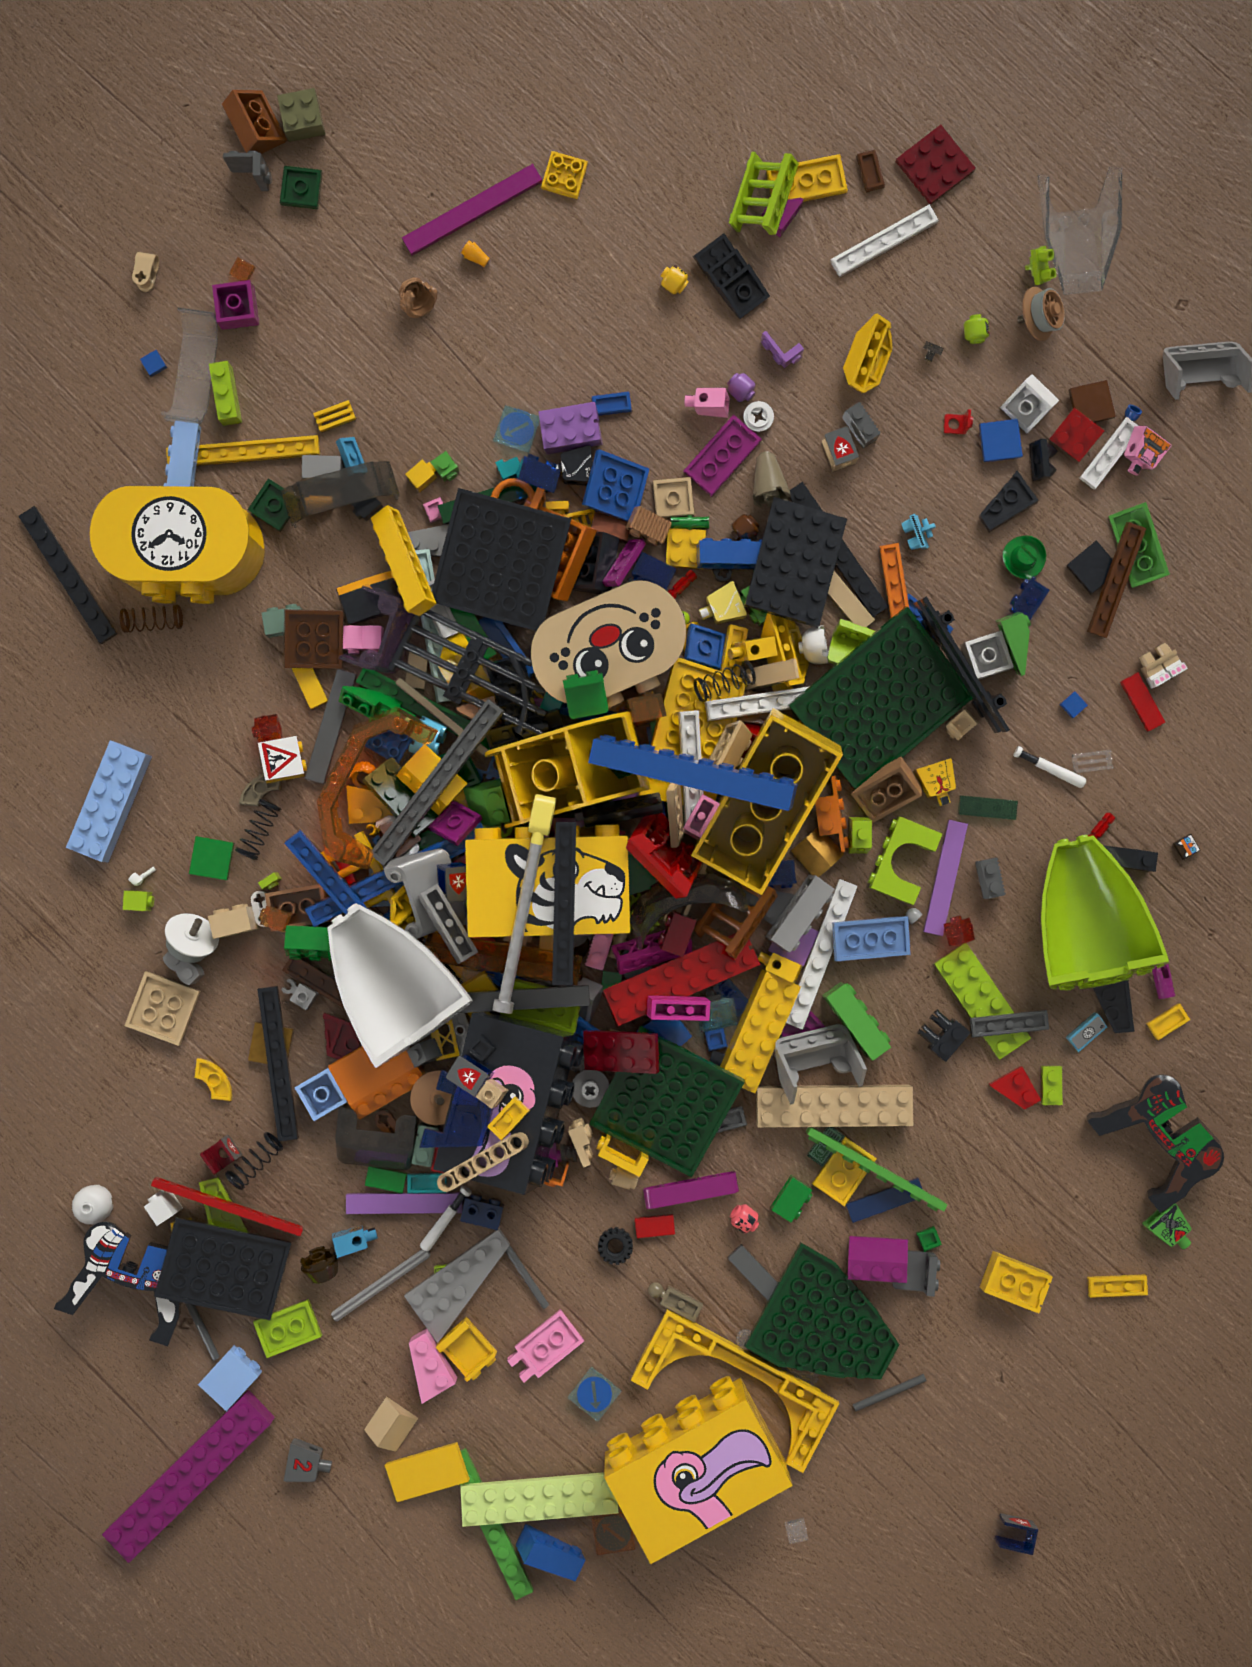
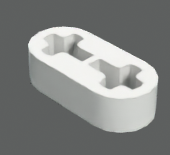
M256 891L251 896L255 921L259 926L267 927L270 925L269 919L266 920V923L260 921V917L263 916L262 910H264L265 915H268L266 899L262 901L263 908H261L260 902H256L259 894L261 897H265L266 892Z

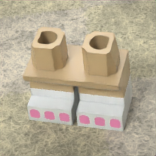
M1166 643L1155 648L1160 658L1155 660L1151 652L1139 657L1143 666L1140 670L1150 689L1159 686L1188 669L1185 663H1182L1178 658L1176 649L1171 651Z

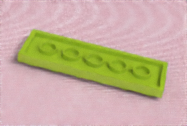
M966 942L933 963L970 1018L1014 1013ZM1028 1032L983 1036L999 1060L1031 1039Z

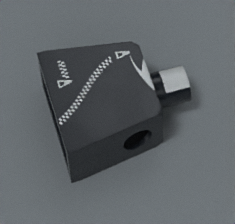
M591 445L561 453L562 463L550 464L551 476L563 475L564 484L587 486L592 468Z

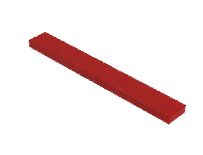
M155 1177L151 1184L152 1187L297 1236H301L303 1226L159 1177Z

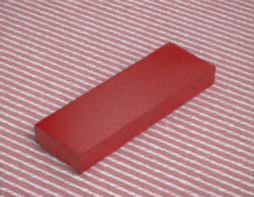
M1139 672L1120 681L1147 732L1166 723Z

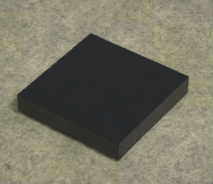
M1096 540L1066 566L1091 595L1104 584L1113 559Z

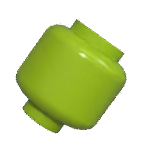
M981 314L971 315L970 319L964 322V338L970 341V344L983 343L989 337V321L986 318H981Z

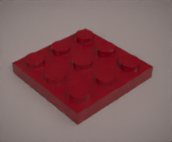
M941 124L896 158L895 161L930 205L976 169Z

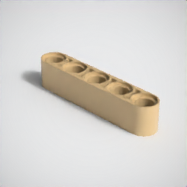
M522 1132L515 1133L443 1173L437 1180L438 1188L443 1192L451 1191L519 1153L528 1146L529 1140L527 1135ZM515 1137L520 1138L522 1141L520 1148L514 1145ZM497 1147H501L504 1150L503 1157L497 1155ZM480 1157H484L486 1159V1167L480 1165ZM463 1167L469 1169L470 1174L468 1177L463 1175ZM446 1176L452 1179L451 1186L445 1183Z

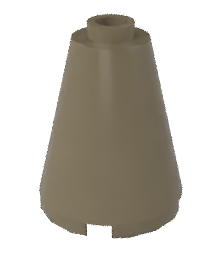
M769 451L760 453L756 458L752 499L754 505L762 507V504H767L768 507H771L774 497L783 500L791 497L789 487L776 456Z

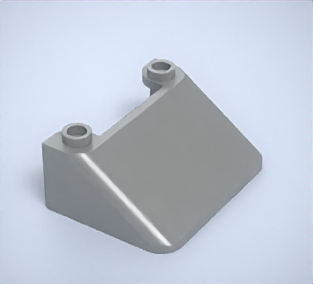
M434 849L393 858L384 868L385 875L389 881L393 883L403 881L416 920V922L408 924L405 931L416 939L438 931L417 896L438 884L447 899L446 868L452 867L450 856L444 849ZM449 902L458 919L462 921L466 916L464 902Z

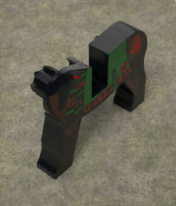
M1164 1074L1149 1078L1145 1082L1139 1096L1115 1104L1105 1111L1091 1112L1087 1115L1088 1123L1099 1136L1145 1122L1157 1143L1175 1159L1166 1182L1160 1187L1151 1188L1147 1191L1148 1198L1160 1213L1186 1197L1187 1193L1196 1183L1216 1174L1224 1162V1152L1220 1141L1198 1117L1173 1133L1169 1119L1187 1108L1180 1083L1175 1078Z

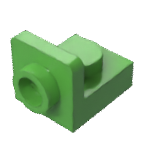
M447 451L431 461V464L444 482L446 480H453L460 471Z

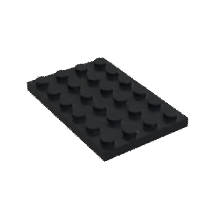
M774 497L744 606L818 628L847 518Z
M176 1217L154 1297L270 1320L291 1242Z

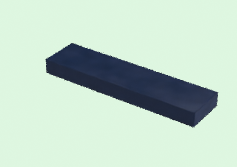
M918 1177L909 1180V1182L922 1189ZM892 1186L848 1202L846 1207L851 1221L854 1223L915 1201V1199L910 1197V1192L906 1190L901 1192Z

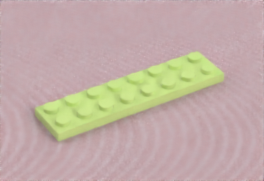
M604 1472L461 1484L462 1527L619 1513L618 1503L604 1478Z

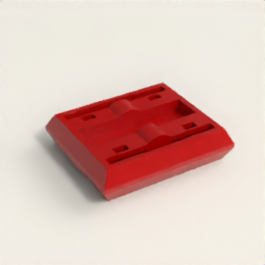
M663 813L644 816L627 842L626 849L675 899L685 898L688 895L703 865L702 861L691 856L695 847L692 843L686 846L681 841L678 847L671 848L669 819Z

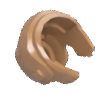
M410 278L404 281L399 290L400 308L412 318H419L428 314L434 308L437 300L436 288L419 278Z

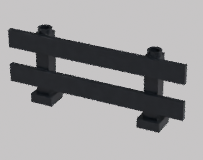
M927 596L913 603L923 618L920 622L931 637H935L973 698L971 703L980 718L985 717L994 733L1009 731V727L998 709L1007 704L1005 697L1002 694L991 696L989 691H985L946 628L948 624L955 620L953 614L949 610L941 614L938 610L935 611Z

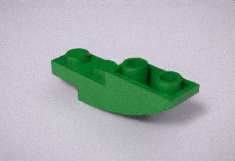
M343 686L338 702L370 719L376 715L408 733L412 730L416 715L403 709V702L386 694L365 688Z

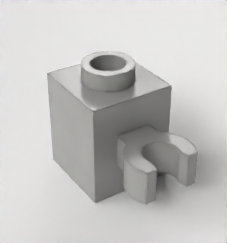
M287 979V982L292 985L291 989L288 990L283 987L281 990L286 994H293L290 998V1001L305 1010L310 1009L319 993L303 983L297 986L293 979Z

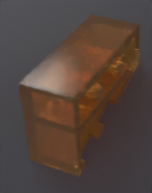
M653 691L641 694L642 696L627 699L616 708L617 713L630 712L634 728L663 718L667 715L661 693L653 694Z

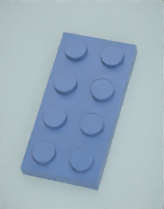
M908 916L832 922L834 961L911 955Z

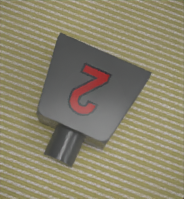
M294 1438L290 1444L284 1481L315 1482L319 1471L330 1473L332 1461L322 1459L323 1448Z

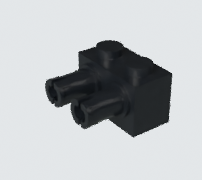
M937 1009L933 1012L935 1015L932 1014L929 1019L942 1028L941 1032L937 1035L924 1024L921 1027L924 1031L919 1029L917 1034L930 1043L927 1047L946 1062L971 1032L953 1018L949 1020Z

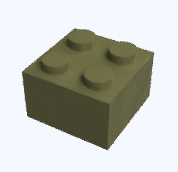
M315 88L277 95L284 132L289 142L326 135L319 98Z

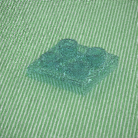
M721 998L719 1001L710 1002L709 1021H698L701 1033L738 1025L734 998Z

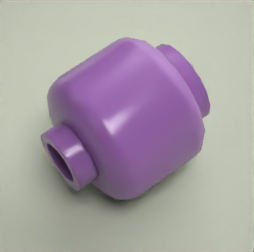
M736 373L727 383L729 386L728 392L738 402H742L745 399L749 401L755 395L753 390L756 385L745 373Z

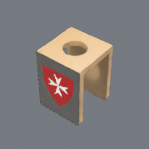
M847 426L824 435L825 439L822 440V445L833 472L856 464L859 455Z

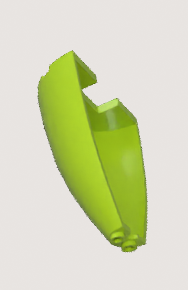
M1081 835L1076 837V841L1069 842L1068 839L1057 841L1054 844L1047 869L1041 912L1043 950L1049 987L1057 989V986H1059L1060 990H1072L1074 986H1078L1079 989L1099 987L1129 980V978L1133 977V974L1142 976L1152 972L1155 966L1162 968L1168 964L1169 959L1160 933L1144 898L1112 854L1094 836Z

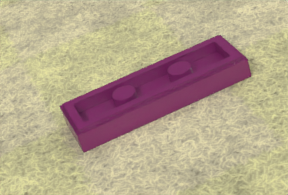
M633 539L627 542L602 581L606 587L620 586L646 545L643 539Z

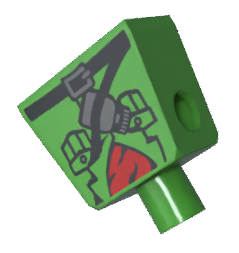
M1176 1203L1161 1213L1156 1210L1142 1223L1170 1247L1177 1243L1181 1249H1186L1191 1244V1241L1186 1237L1191 1231V1227Z

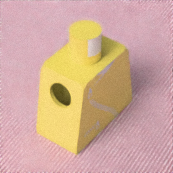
M734 581L707 596L706 602L708 606L699 609L702 620L713 616L716 624L743 619L747 616Z

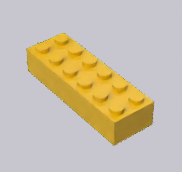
M763 969L759 974L720 1067L745 1079L742 1088L753 1093L757 1091L775 1049L776 1041L782 1033L801 989V986Z

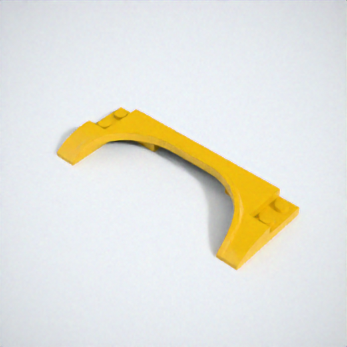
M667 1309L652 1339L648 1342L631 1377V1381L648 1390L653 1379L664 1367L675 1360L688 1356H710L733 1365L767 1384L783 1401L788 1411L791 1425L790 1447L786 1464L804 1473L839 1405V1401L748 1350Z

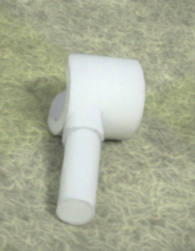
M152 867L140 876L137 873H133L128 880L133 885L139 886L156 869Z

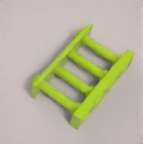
M751 152L739 193L729 218V224L736 232L741 231L743 223L761 224L769 235H776L799 165L792 154L785 153L781 163L763 162L756 152ZM760 170L779 171L775 181L757 180ZM754 188L773 189L769 199L751 198ZM749 205L767 207L763 217L748 216L746 212Z

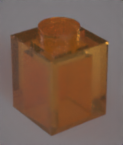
M266 906V908L261 910L259 916L261 920L260 925L286 932V925L289 924L292 913L273 906Z

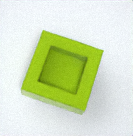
M274 872L258 882L262 889L268 888L271 890L279 885L278 881L282 878L278 872Z

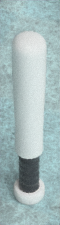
M1020 746L1014 752V757L1024 758L1035 764V766L1078 788H1082L1086 784V778L1041 757L1033 756L1023 751V748Z
M462 1186L460 1188L457 1198L448 1206L420 1243L422 1250H431L457 1213V1208H459L467 1196L471 1195L472 1192L468 1187Z

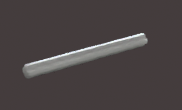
M421 1249L331 1313L332 1318L335 1321L342 1319L428 1259L430 1252Z

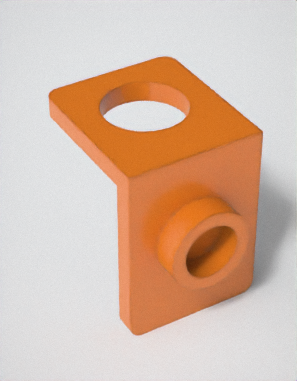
M570 1162L566 1163L561 1180L552 1177L550 1183L545 1182L544 1184L551 1187L556 1185L563 1187Z

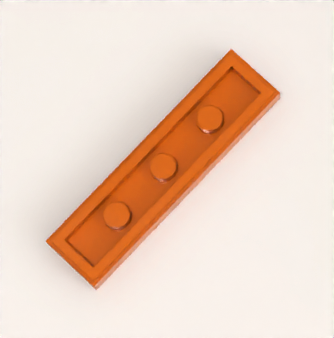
M899 543L879 547L891 618L905 606L909 607Z

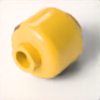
M673 265L671 268L666 267L660 275L663 278L661 285L673 295L681 294L689 283L687 280L688 274L677 265Z

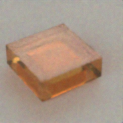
M237 257L229 275L239 281L249 280L255 270V266Z

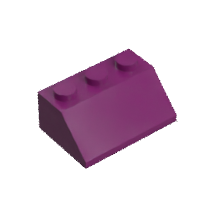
M849 1236L848 1279L907 1283L908 1239Z

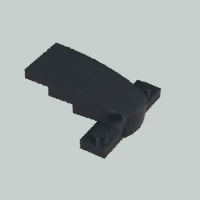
M509 657L493 662L516 673ZM520 663L526 678L530 680L526 665ZM486 668L492 684L522 698L520 684ZM529 689L530 703L536 705L533 691ZM494 694L498 706L502 710L520 719L521 706ZM558 708L547 711L546 717H541L531 711L528 713L526 723L542 718L543 722H548L550 731L564 727ZM505 721V724L493 727L486 735L490 750L524 740L522 735L515 732L517 726Z

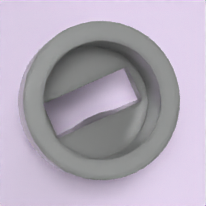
M911 908L906 912L908 922L911 925L923 915L916 908Z

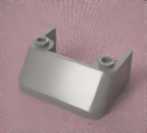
M1236 342L1167 347L1163 351L1165 384L1175 400L1179 399L1180 392L1186 388L1187 383L1221 380L1227 387L1234 388L1242 385L1247 393L1252 392V358Z
M836 1024L778 1039L775 1044L779 1080L790 1105L794 1104L799 1080L797 1071L832 1063L833 1068L839 1073L852 1072L858 1086H863L867 1068L848 1029L843 1025Z

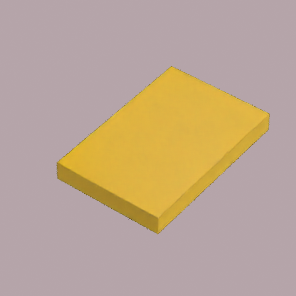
M844 1136L840 1141L843 1145L874 1162L876 1161V1157ZM836 1152L831 1154L812 1185L845 1207L867 1172L859 1168V1163L855 1161L850 1163L842 1158L843 1154Z

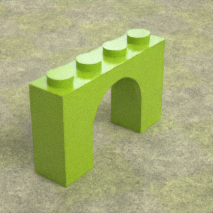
M899 816L896 820L893 819L890 824L889 830H891V833L883 841V853L878 855L875 861L876 870L874 873L871 872L867 883L870 884L868 887L909 905H914L921 887L900 879L894 873L891 865L892 855L903 844H913L928 851L936 852L942 833Z

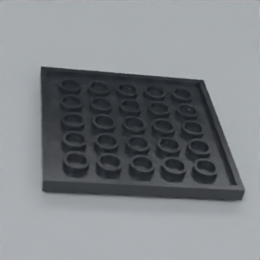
M458 488L432 588L436 603L537 631L546 619L572 519Z

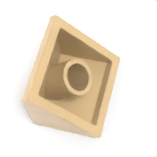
M386 1396L364 1430L377 1447L396 1452L418 1418Z

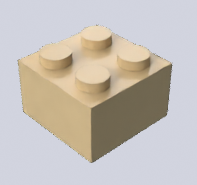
M248 904L232 906L230 911L229 908L213 911L214 915L208 916L213 939L259 929V925L255 921L253 908L248 907Z

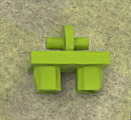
M1046 246L1030 250V264L1025 265V270H1031L1035 285H1041L1057 276L1056 269L1054 267L1049 268L1048 261L1054 258V250L1047 249Z

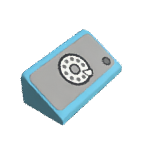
M1094 1012L1067 1035L1066 1039L1079 1052L1103 1032L1107 1026L1100 1015Z

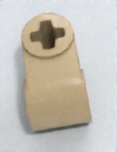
M142 252L136 253L132 279L143 292H149L154 288L159 268L158 255Z

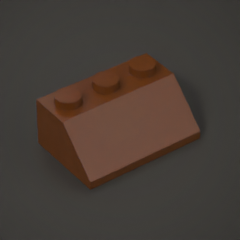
M232 90L222 103L246 153L248 151H257L263 154L287 141L262 90Z

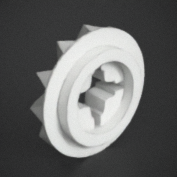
M756 401L746 407L743 418L748 428L759 433L760 431L767 430L772 425L774 413L767 403ZM762 410V418L764 420H758L755 423V416L753 414L758 415Z

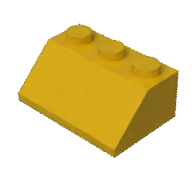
M424 744L396 776L416 793L441 761V758ZM456 774L431 809L440 815L468 783Z

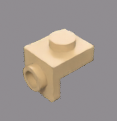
M965 708L946 725L947 733L952 738L960 740L963 735L978 724V721Z

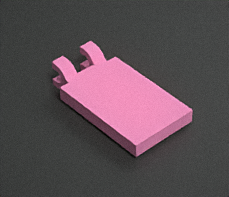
M560 1309L515 1345L517 1351L511 1354L507 1361L512 1367L520 1360L523 1361L527 1368L519 1373V1377L523 1382H526L534 1374L538 1378L582 1344L584 1339Z

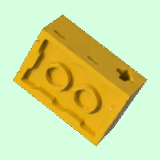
M993 1251L980 1288L987 1294L1039 1314L1041 1310L1040 1305H1043L1050 1286L1048 1283H1051L1053 1277L1044 1270Z

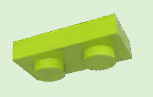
M1041 1066L1042 1105H1063L1062 1066Z

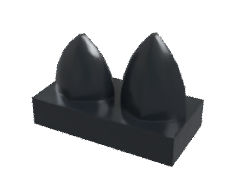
M1039 439L1030 443L1033 481H1041L1051 477L1057 469L1049 463V458L1053 457L1058 450L1048 444L1047 439Z

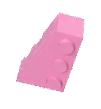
M427 1328L411 1337L409 1342L422 1404L456 1384L458 1378L444 1353H440L436 1349L437 1342Z

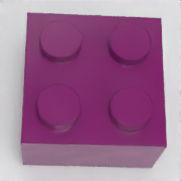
M250 280L212 285L216 321L222 330L260 325L255 287Z

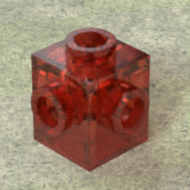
M277 714L254 718V726L251 729L253 737H257L259 743L282 739V726Z
M961 915L950 918L951 922L943 924L949 946L975 940L970 917L963 919Z

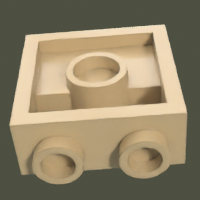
M579 1118L571 1122L568 1132L584 1168L591 1165V1159L593 1158V1152L589 1145L593 1133L590 1125H585L584 1120Z

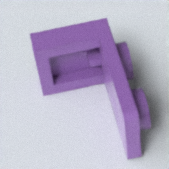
M767 331L762 333L761 343L766 350H770L773 353V359L778 365L781 364L785 368L791 363H797L802 358L801 355L804 348L800 343L784 354Z

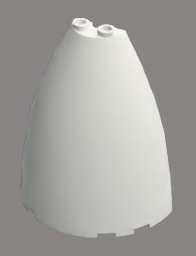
M355 903L347 909L348 914L344 917L338 915L332 920L333 924L328 927L330 954L343 1006L359 1041L371 1062L377 1068L409 1049V1046L414 1045L455 1017L457 1012H461L468 1007L473 1000L454 975L426 946L388 919Z

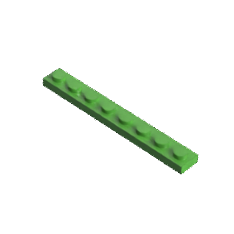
M813 1127L807 1128L808 1139L816 1144L822 1142L826 1145L825 1149L834 1154L836 1152L843 1154L842 1158L850 1163H853V1161L859 1163V1168L867 1173L870 1171L875 1172L878 1179L885 1183L889 1180L894 1183V1188L901 1192L904 1190L910 1192V1197L919 1202L921 1199L928 1203L927 1206L936 1212L938 1209L943 1212L945 1211L947 1204L941 1199Z
M467 1449L460 1450L470 1478L468 1482L462 1484L482 1483ZM503 1524L480 1525L515 1600L532 1593L534 1588Z

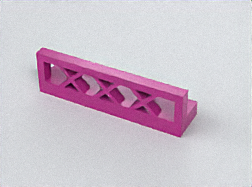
M665 930L611 946L617 960V970L620 975L681 956L661 950L660 944L655 943V940L659 939L661 932L664 933ZM691 938L687 945L685 954L692 952ZM640 944L648 945L645 949L636 948ZM623 949L629 950L628 954L621 956L618 952Z

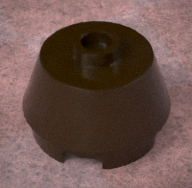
M324 1246L316 1247L309 1251V1256L306 1258L302 1257L300 1260L302 1265L301 1271L312 1283L327 1282L338 1273V1258L333 1247L330 1249H325Z

